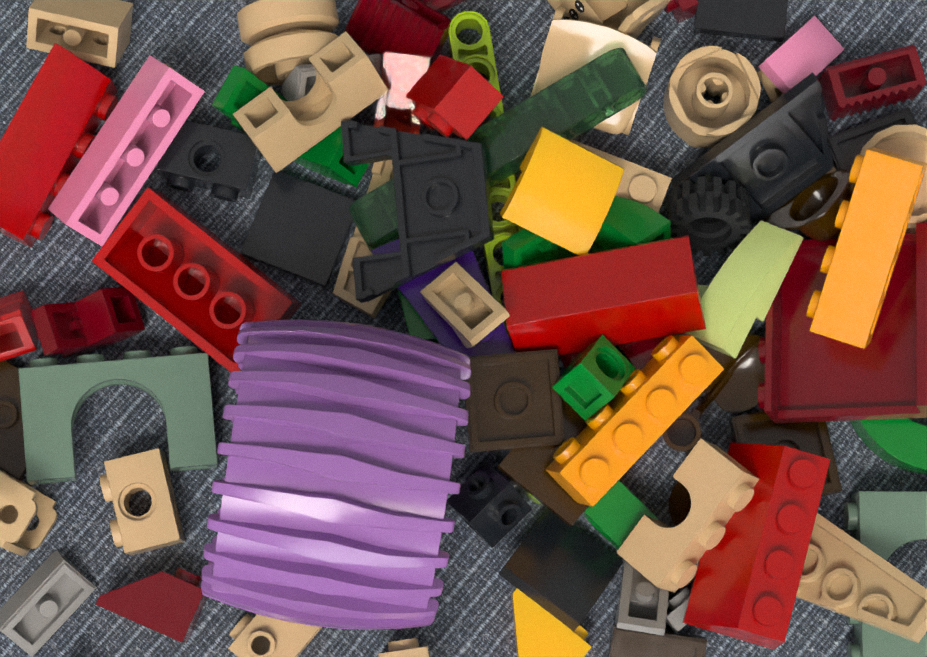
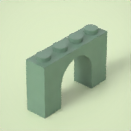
M197 347L170 349V356L151 357V351L149 350L129 351L123 353V360L105 361L102 354H89L76 357L77 364L58 365L55 358L30 360L29 368H18L27 482L30 485L77 481L74 447V422L81 405L89 396L100 389L114 385H128L139 388L148 393L159 404L165 416L167 426L170 472L217 468L208 354L198 353Z
M859 491L851 494V502H846L844 506L845 529L852 530V537L887 561L891 554L900 546L910 541H927V492ZM846 616L847 623L854 624V643H848L847 657H927V634L923 636L919 643Z

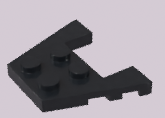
M349 120L341 121L344 162L348 166L392 160L400 251L352 258L357 301L361 303L369 302L494 240L486 150L481 143L424 133L419 135L384 126L361 125L358 122Z

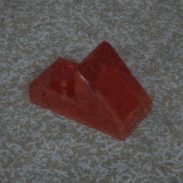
M390 50L384 51L381 79L389 91L377 100L374 127H390L398 131L420 135L422 123L412 115L411 112L416 107L405 95L428 70L431 56Z

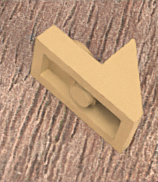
M457 262L420 291L427 303L453 328L466 348L476 345L510 316L507 310Z

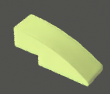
M760 221L728 257L702 296L701 304L706 329L686 332L685 334L693 335L700 344L736 359L755 319L764 321L804 238L793 232Z

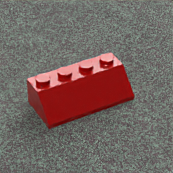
M54 43L0 140V233L29 248H32L36 239L41 241L48 233L53 222V216L50 215L51 211L48 208L96 137L94 133L101 121H106L118 104V97L115 96L118 91L111 79L56 43Z
M151 188L145 190L92 259L94 264L230 372L242 371L238 367V363L233 360V354L236 346L240 345L237 342V336L243 323L290 320L302 305L300 301L165 194Z
M731 442L727 454L759 478V480L753 487L754 494L747 506L741 511L735 512L724 526L726 531L721 541L713 549L706 550L698 561L697 571L682 623L774 650L785 643L830 459L787 446Z

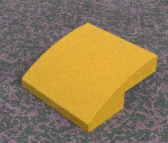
M541 126L519 167L522 173L500 214L503 218L577 255L588 254L610 209L625 169Z

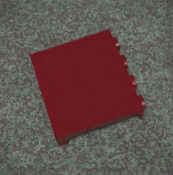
M927 222L916 223V233H906L871 342L865 349L810 331L813 318L806 316L808 306L814 291L823 290L827 277L826 273L820 272L822 261L828 246L836 247L839 238H830L821 242L803 240L764 319L766 320V336L760 337L758 345L760 362L765 364V381H760L758 384V403L760 409H764V412L774 423L927 418Z

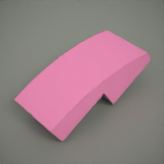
M813 16L758 67L784 94L812 72L817 76L844 48L816 16Z

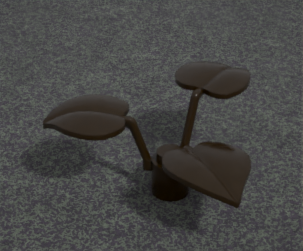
M748 334L736 359L710 347H705L724 370L702 392L707 394V396L691 414L682 413L662 434L669 448L677 452H685L686 457L689 455L701 436V428L697 420L714 400L722 410L730 413L747 411L756 406L758 403V384L760 381H765V364H761L758 351L759 339L762 336ZM680 482L672 489L668 502L669 513L675 526L686 519L691 508L690 494Z

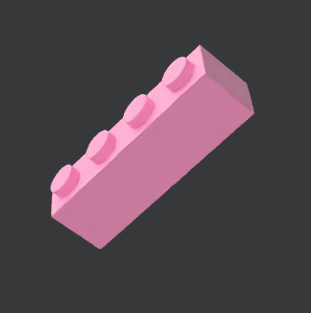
M149 55L48 210L67 226L103 246L205 91Z

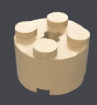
M705 46L691 51L679 61L666 87L663 106L667 122L672 130L691 147L713 148L753 118L759 104L761 91L758 74L753 65L744 56L724 50L722 47ZM705 91L711 97L718 95L720 97L718 104H714L711 100L706 101L703 98Z

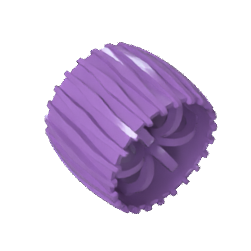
M305 319L243 323L237 336V342L240 345L236 346L233 354V360L238 363V367L242 371L231 372L228 386L235 389L236 394H238L237 404L225 405L223 411V418L231 420L233 423L231 442L218 443L217 454L228 456L225 478L213 480L212 492L223 496L221 509H218L217 514L208 515L207 528L217 531L218 534L213 537L212 543H207L204 546L203 556L209 561L208 565L202 568V594L227 605L258 615L317 627L381 630L431 625L437 613L439 603L436 599L430 597L440 596L444 586V582L441 579L434 578L435 568L447 567L449 553L439 550L441 534L452 533L455 525L454 519L444 517L448 493L459 494L461 484L450 482L452 458H464L465 445L455 443L454 441L456 426L468 424L469 413L464 409L458 408L459 399L470 397L471 386L468 382L462 381L469 379L471 376L470 358L463 353L416 336L357 323Z

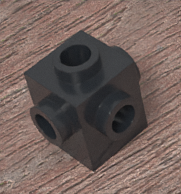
M487 462L467 479L460 487L459 494H453L447 499V503L491 548L532 510L520 495L524 489L504 472L499 474Z

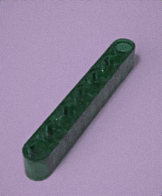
M616 48L602 54L477 128L467 140L464 138L459 140L481 143L485 147L490 188L521 170L519 167L541 126L568 140H572L638 101L647 92V86L624 48ZM393 178L356 200L348 209L369 251L399 239Z

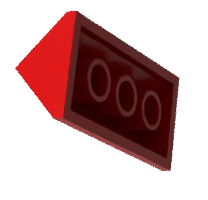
M689 235L502 269L501 271L504 305L510 315L506 319V325L516 352L557 349V354L563 355L583 351L602 334L612 345H619L706 329Z

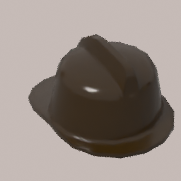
M842 169L824 174L764 218L763 221L785 230L797 228L820 242L836 236L841 232L840 228L835 227V220L843 200L850 202L853 194L848 185L850 172Z

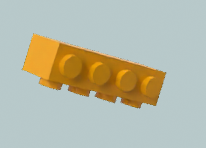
M876 147L868 148L865 156L857 154L849 176V182L856 184L851 201H842L835 220V227L841 229L836 247L828 246L822 261L820 272L827 274L823 290L814 291L808 306L806 316L813 318L810 328L811 332L863 349L870 344L927 168V163Z
M670 335L662 340L652 351L651 355L653 358L641 370L633 371L620 389V392L608 404L604 405L586 420L587 426L576 438L571 437L555 451L553 455L555 460L545 470L577 503L593 507L724 370L693 335Z

